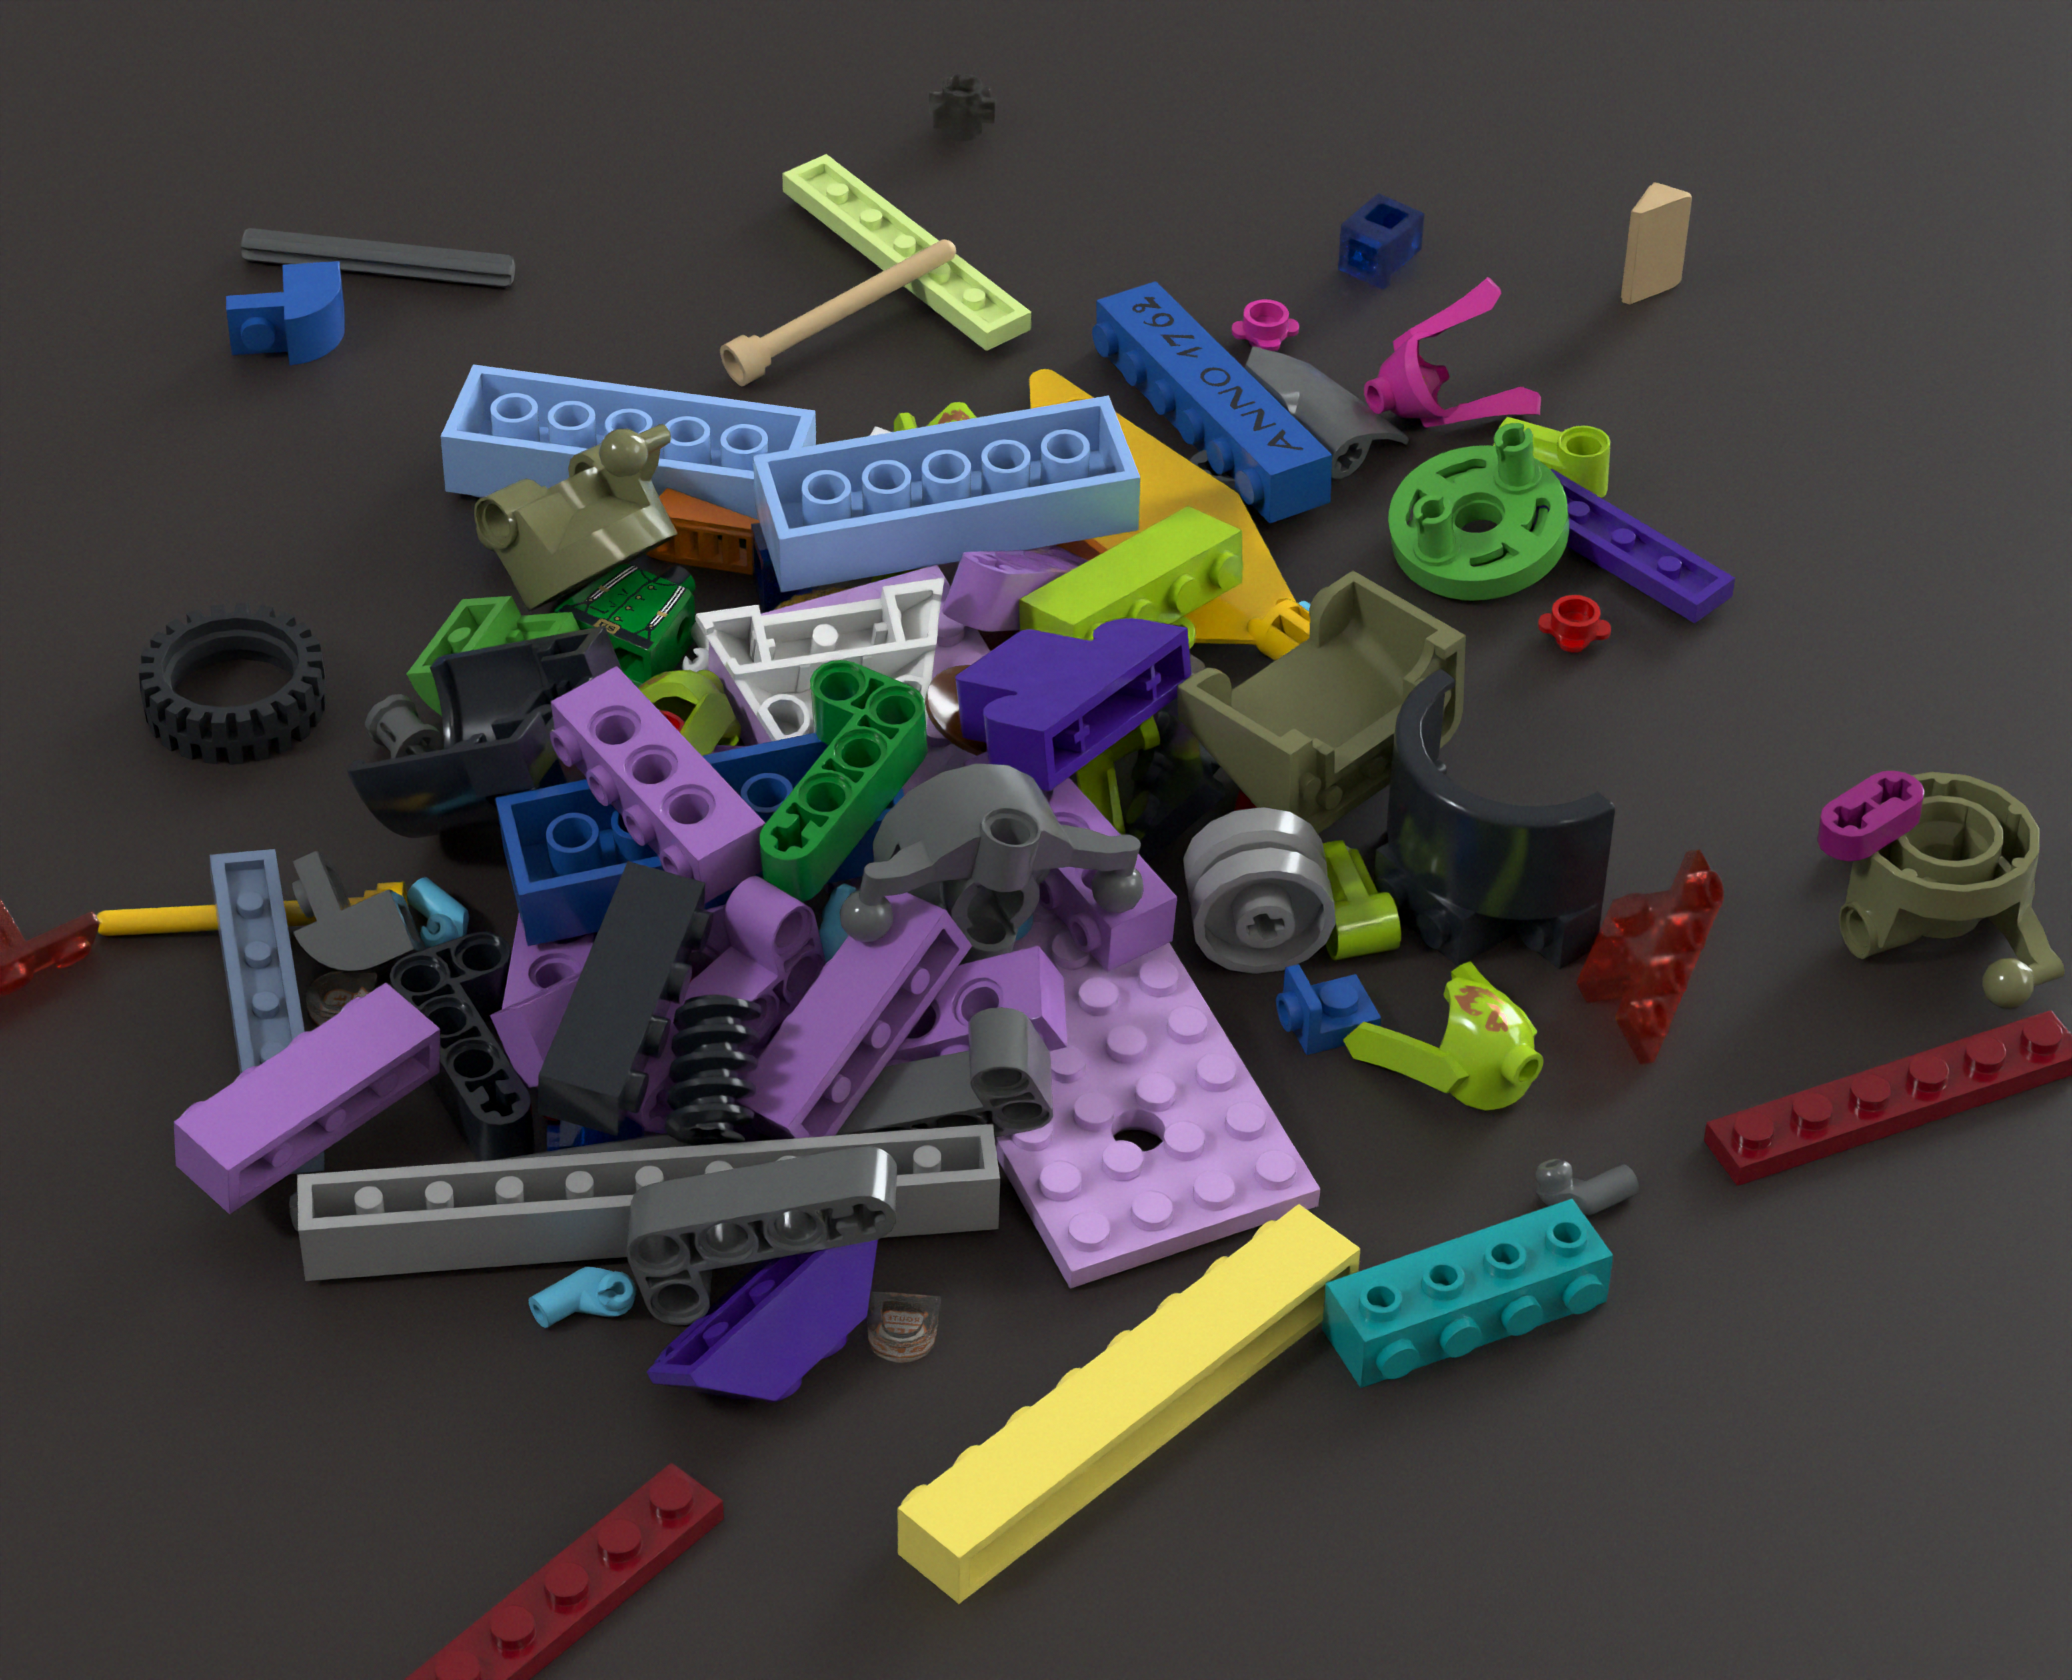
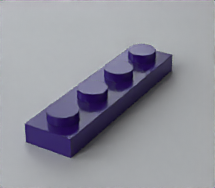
M1551 469L1559 479L1566 494L1569 516L1567 547L1694 624L1733 596L1735 577ZM1547 506L1536 507V516L1532 526L1535 527L1540 508H1547L1549 512L1550 509Z

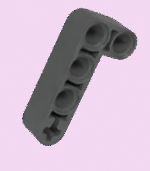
M1004 1007L980 1011L972 1016L968 1023V1051L884 1067L836 1135L993 1124L994 1138L1042 1128L1050 1123L1053 1118L1050 1052L1029 1017L1023 1012Z
M871 1146L853 1147L657 1182L640 1188L634 1193L630 1205L627 1258L648 1310L663 1323L689 1325L695 1320L704 1317L709 1310L712 1269L864 1243L883 1238L892 1231L896 1223L897 1164L892 1156L882 1149Z

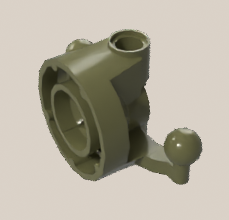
M659 424L639 434L628 428L611 431L604 437L601 443L574 455L568 467L569 478L548 489L545 485L541 487L535 481L526 478L486 495L477 501L474 517L477 525L478 539L486 549L497 553L512 578L511 580L528 612L588 585L618 565L628 564L677 536L678 533L651 481L659 463L660 449L671 441L670 431L665 425Z
M1940 772L1911 775L1922 784L1924 789L1919 823L1912 830L1871 856L1859 861H1853L1846 901L1841 906L1839 912V925L1845 944L1857 958L1864 959L1912 943L1922 938V935L1941 939L1962 936L1973 930L1980 920L1989 918L2006 937L2018 959L2000 958L1990 964L1982 977L1983 991L1991 1003L2002 1009L2018 1008L2028 1002L2035 986L2061 978L2065 974L2063 962L2050 948L2044 929L2032 909V900L2035 895L2034 879L2039 856L2040 828L2028 808L1999 786L1969 775Z

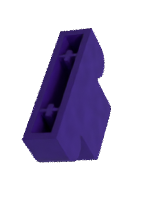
M1116 619L1098 626L1093 631V640L1091 641L1032 629L1022 630L956 675L962 737L987 743L989 764L1009 765L1033 777L1040 789L1051 791L1178 697L1177 686L1192 675L1188 628L1144 619Z

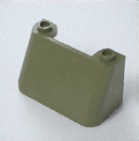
M1353 570L1329 587L1321 589L1313 598L1309 608L1310 638L1234 689L1231 687L1230 678L1216 668H1206L1191 675L1177 686L1179 719L1257 808L1265 807L1289 811L1309 822L1317 834L1390 784L1397 716L1409 693L1421 681L1439 669H1442L1456 680L1455 687L1445 692L1440 749L1456 732L1463 713L1466 635Z

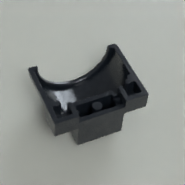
M594 627L454 653L437 658L431 665L430 670L435 681L441 706L444 749L365 763L364 759L354 760L347 769V772L368 810L384 827L393 833L407 838H423L499 825L495 799L497 797L585 780L586 776L575 764L568 767L560 760L552 746L550 732L554 731L555 728L551 701L616 666L622 671L606 627Z
M1439 669L1426 677L1409 693L1397 716L1387 812L1389 842L1376 849L1373 882L1378 893H1390L1395 902L1399 918L1417 932L1429 947L1437 949L1458 967L1516 934L1528 948L1540 953L1560 970L1598 946L1615 807L1611 801L1598 791L1587 797L1564 804L1520 806L1478 796L1455 784L1446 775L1447 768L1439 760L1445 692L1455 687L1456 680L1442 669Z

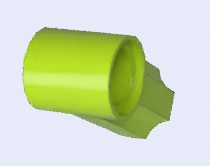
M1506 417L1499 426L1500 428L1510 423H1521L1524 425L1523 432L1527 428L1531 429L1534 458L1545 464L1550 470L1557 471L1600 498L1606 495L1608 490L1611 442L1609 436L1604 431L1591 426H1574L1560 432L1511 417Z
M1343 840L1323 843L1327 864V878L1330 880L1335 907L1336 924L1325 944L1331 958L1336 961L1399 948L1401 941L1400 920L1395 902L1390 893L1377 892L1358 849L1349 848Z

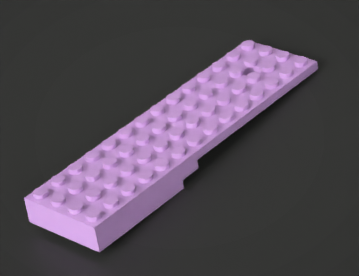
M938 565L761 614L763 616L881 598L883 586L944 577L932 680L943 670L954 666L972 665L991 652L977 629L958 623L943 614L942 609L951 586ZM709 642V671L716 674L723 684L724 694H726L734 715L741 725L740 737L744 745L752 746L771 742V738ZM929 716L926 729L928 753L924 761L902 787L904 795L909 790L937 774L963 767L965 761L976 757V755L968 753L948 741L935 728ZM863 876L825 884L824 888L827 893H832L835 888L846 883L855 887L858 891L860 890ZM1038 902L1034 911L1033 926L1027 935L1015 941L1013 952L1039 946L1064 977L1067 1047L1049 1051L1053 1099V1118L1050 1123L1032 1131L996 1137L995 1145L997 1159L1070 1289L1263 1225L1270 1220H1278L1298 1204L1307 1210L1317 1207L1320 1187L1170 943L1107 972L1090 952H1083L1076 945L1069 928L1053 910L1045 909ZM1127 1130H1142L1154 1134L1162 1140V1143L1152 1150L1142 1152L1136 1144L1129 1141H1115L1113 1136Z

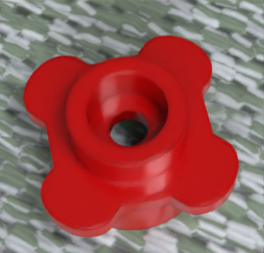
M1568 595L1559 598L1553 604L1552 614L1545 613L1540 616L1538 621V628L1541 632L1551 634L1555 637L1562 650L1571 653L1581 652L1592 641L1605 640L1611 633L1609 622L1600 620L1601 610L1599 605L1592 599L1581 595Z

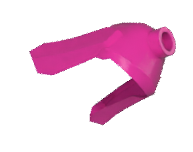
M1487 277L1457 302L1393 341L1395 352L1382 363L1378 377L1365 383L1364 396L1369 408L1376 414L1390 410L1401 418H1418L1424 427L1510 414L1540 415L1541 397L1539 393L1523 387H1517L1443 410L1437 403V393L1441 385L1450 378L1445 365L1435 366L1425 362L1419 354V340L1436 337L1449 327L1492 310L1501 295V289Z

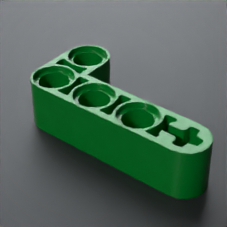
M846 660L830 661L822 664L813 672L810 678L814 732L819 740L829 746L765 823L759 834L763 879L801 902L812 899L820 892L924 761L928 753L925 700L921 693L912 686Z

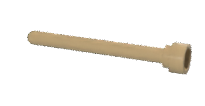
M940 240L761 338L757 335L751 337L740 335L727 342L720 348L721 359L726 371L740 386H745L765 374V368L771 365L772 357L951 261L956 254L955 245L950 240Z

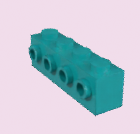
M1569 1199L1327 1282L1325 1286L1322 1330L1359 1387L1363 1388L1385 1379L1403 1377L1414 1369L1448 1357L1463 1356L1474 1348L1511 1335H1523L1536 1326L1570 1314L1588 1312L1597 1305L1607 1302L1613 1254L1575 1201Z

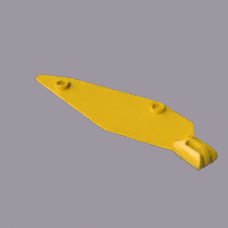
M1050 369L1035 371L1029 378L1031 409L1094 398ZM1116 413L1140 475L1139 530L1093 539L1109 550L1187 506L1241 529L1242 583L1184 616L1195 626L1196 637L1194 643L1253 644L1260 652L1276 661L1309 639V611L1296 603L1239 493Z

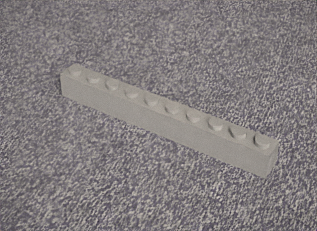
M993 1124L297 1175L298 1232L305 1281L627 1257L631 1200L634 1193L646 1185L864 1146L882 1149L890 1154L897 1164L896 1223L892 1231L883 1238L998 1229L1000 1175Z

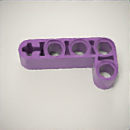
M1057 545L1028 550L964 552L942 612L950 619L978 630H1020L1019 599L1086 563L1088 560Z
M753 876L742 881L734 889L726 903L724 922L731 947L690 982L685 999L681 1005L672 1002L665 1017L671 1020L665 1049L659 1059L649 1057L644 1069V1072L649 1074L648 1087L639 1112L636 1114L627 1111L626 1117L646 1130L657 1131L664 1128L667 1115L674 1111L667 1103L669 1088L675 1085L669 1077L671 1062L677 1059L671 1050L673 1036L679 1033L673 1024L676 1009L682 1006L685 1000L691 997L718 994L759 1004L762 1007L760 1018L741 1021V1026L758 1031L760 1033V1042L794 1011L819 977L825 965V956L816 918L811 907L761 877ZM757 1044L739 1047V1052L747 1054Z

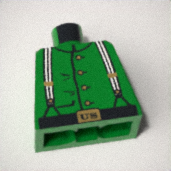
M622 564L560 604L555 609V613L572 612L580 630L605 626L622 672L639 688L650 678L663 672L673 671L693 643L694 639L691 636V628L695 624L693 593L695 592L696 585L691 574L678 565L669 566L658 577L633 565Z

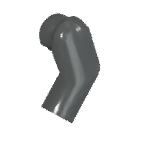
M1560 1159L1545 1161L1535 1171V1178L1539 1184L1536 1188V1194L1545 1205L1552 1206L1573 1199L1582 1213L1589 1216L1637 1195L1639 1191L1637 1177L1626 1164L1618 1165L1588 1180L1572 1178L1571 1165Z

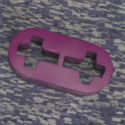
M1894 770L1882 771L1870 776L1828 802L1822 808L1817 838L1820 849L1838 860L1859 861L1871 856L1909 832L1920 820L1924 796L1922 784L1915 777L1905 772Z

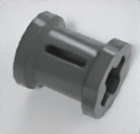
M405 695L388 696L385 700L375 704L367 715L365 727L368 730L369 737L374 743L382 746L385 745L391 752V759L444 749L443 736L434 726L424 724L418 718L415 704ZM383 723L387 726L388 731L382 726ZM421 739L426 742L427 746L421 742Z

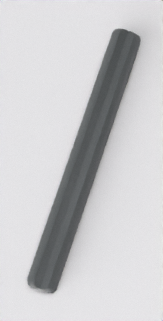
M255 228L245 230L241 241L242 257L250 262L287 265L340 261V270L346 272L500 288L510 287L515 276L514 258L507 254Z

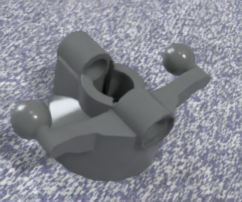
M976 763L941 772L909 790L885 815L873 841V863L865 866L860 890L851 893L840 909L841 926L856 941L870 943L883 938L893 923L892 905L885 896L900 895L907 892L946 910L971 943L972 947L959 965L1013 952L1018 928L1034 913L1039 902V885L1047 878L1051 869L1073 867L1097 870L1091 882L1092 894L1096 903L1106 911L1123 913L1133 909L1142 898L1144 892L1142 876L1135 868L1141 843L1138 838L1132 835L1107 836L1091 829L1059 824L1047 798L1034 778L1009 765Z

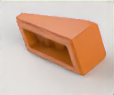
M666 488L659 496L678 534L666 543L646 553L647 556L671 563L767 577L772 571L771 557L759 520L670 488ZM718 535L722 536V541L718 539ZM739 538L746 539V549L739 546Z

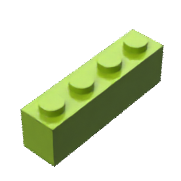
M1187 506L1020 598V631L1032 629L1091 641L1093 640V631L1098 626L1116 619L1135 618L1171 624L1242 583V530Z

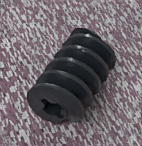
M712 994L691 997L676 1009L673 1024L679 1033L673 1036L671 1050L677 1059L671 1062L669 1077L675 1085L669 1088L667 1094V1103L674 1111L668 1114L665 1120V1130L669 1136L679 1142L696 1146L745 1141L743 1135L733 1131V1126L751 1123L754 1119V1112L748 1108L735 1105V1100L754 1096L756 1086L752 1082L737 1078V1073L756 1070L758 1059L752 1055L739 1052V1047L758 1044L760 1033L755 1029L741 1026V1021L760 1018L762 1007L759 1004L727 995Z

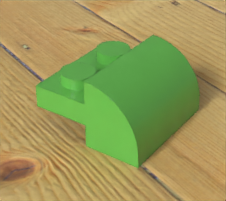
M512 596L462 599L407 672V676L422 700L442 716L437 688L430 670L431 665L437 658L454 653L578 631L580 629L572 612L521 615Z

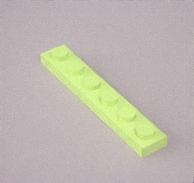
M827 154L782 173L783 192L884 271L939 241ZM955 254L951 261L904 286L986 351L1031 330V311L957 254Z

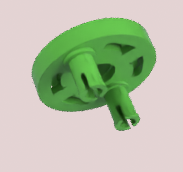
M1521 423L1506 424L1495 433V446H1470L1444 452L1420 464L1404 478L1391 500L1388 522L1395 559L1411 580L1430 592L1448 598L1488 600L1508 596L1533 585L1556 565L1566 548L1569 537L1568 504L1565 491L1559 479L1545 464L1533 456V434L1531 429L1527 428L1523 432L1524 425ZM1542 505L1547 506L1550 509L1549 512L1547 508L1539 509L1536 525L1533 531L1530 532L1529 530L1531 529L1536 516V507ZM1414 507L1412 520L1409 522L1408 526L1407 522L1410 519V514L1412 508ZM1476 520H1488L1498 524L1495 528L1481 533H1470L1461 530L1463 526Z

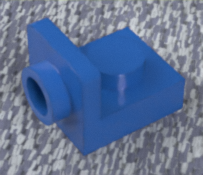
M1299 964L1285 967L1283 993H1279L1276 998L1277 1012L1284 1030L1295 1033L1306 1055L1345 1046L1343 1039L1362 1022L1381 1027V1016L1356 974L1311 985Z

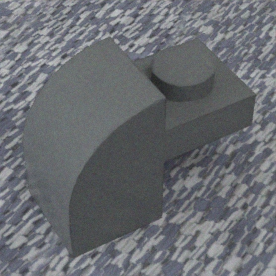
M315 851L293 861L300 880L292 883L295 897L307 918L315 916L317 920L293 933L302 948L315 960L351 976L377 977L391 973L392 967L398 960L425 949L403 896L388 889L351 906L331 858Z

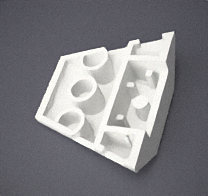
M944 577L883 586L881 598L763 616H761L759 605L697 613L695 620L771 740L776 741L815 733L810 678L818 667L830 661L846 660L855 662L912 686L921 693L925 700L926 692L932 681ZM925 706L926 729H927L928 714H927L926 706Z

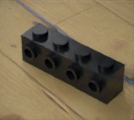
M630 861L627 862L538 1075V1114L618 1136L627 1111L636 1114L639 1112L648 1087L649 1074L644 1072L649 1057L659 1059L667 1043L671 1020L665 1017L671 1002L679 1005L683 1003L692 975V965H688L687 962L692 950L700 952L704 950L710 935L713 913L704 910L705 882Z

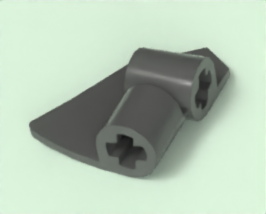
M1252 347L1245 369L1332 454V478L1342 479L1357 470L1364 461L1372 440L1391 439L1407 445L1409 440L1407 435L1380 414L1374 413L1367 404L1311 364L1282 353Z

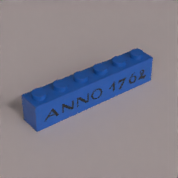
M1156 281L1096 300V325L1093 326L1092 337L1098 353L1102 357H1107L1123 374L1127 383L1135 386L1151 402L1154 410L1159 415H1164L1172 423L1187 444H1192L1199 452L1206 450L1208 461L1217 474L1228 472L1235 480V489L1246 504L1252 505L1269 523H1273L1331 503L1332 454Z

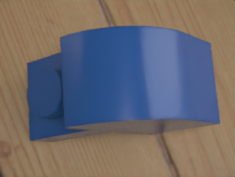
M340 261L283 265V292L226 296V312L232 355L288 352L289 365H297L321 358L335 349L345 333Z

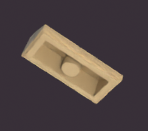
M1654 182L1631 211L1621 292L1623 303L1630 305L1672 289L1681 281L1692 202L1690 193Z

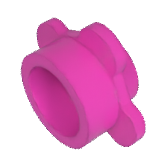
M1261 299L1249 303L1244 309L1243 321L1234 322L1232 325V335L1235 338L1246 339L1252 347L1270 351L1278 350L1283 340L1287 337L1296 336L1299 333V323L1289 318V311L1286 306L1278 301Z

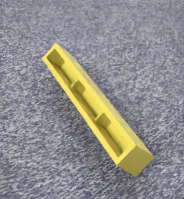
M1300 1204L1277 1221L1270 1220L1257 1230L1252 1240L1231 1256H1223L1214 1261L1203 1277L1182 1293H1173L1168 1296L1153 1315L1132 1331L1125 1330L1119 1333L1103 1353L1083 1368L1070 1370L1059 1381L1056 1388L1031 1407L1025 1406L1017 1410L1010 1417L1004 1428L980 1446L973 1445L967 1448L957 1458L954 1465L928 1485L923 1484L914 1488L905 1497L901 1506L898 1507V1555L960 1604L1323 1321L1326 1283L1358 1272L1360 1248Z

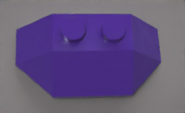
M878 1239L762 1260L716 1301L704 1317L695 1320L663 1349L655 1360V1364L647 1371L652 1383L727 1398L764 1400L768 1403L777 1402L789 1397L801 1386V1378L821 1359L827 1358L842 1349L847 1342L846 1335L867 1317Z

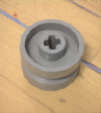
M1265 807L1237 810L1211 821L1192 838L1183 858L1185 881L1191 906L1195 942L1208 959L1228 970L1252 974L1282 971L1285 967L1308 960L1326 944L1336 924L1335 907L1330 880L1327 878V864L1323 843L1309 822L1289 811Z

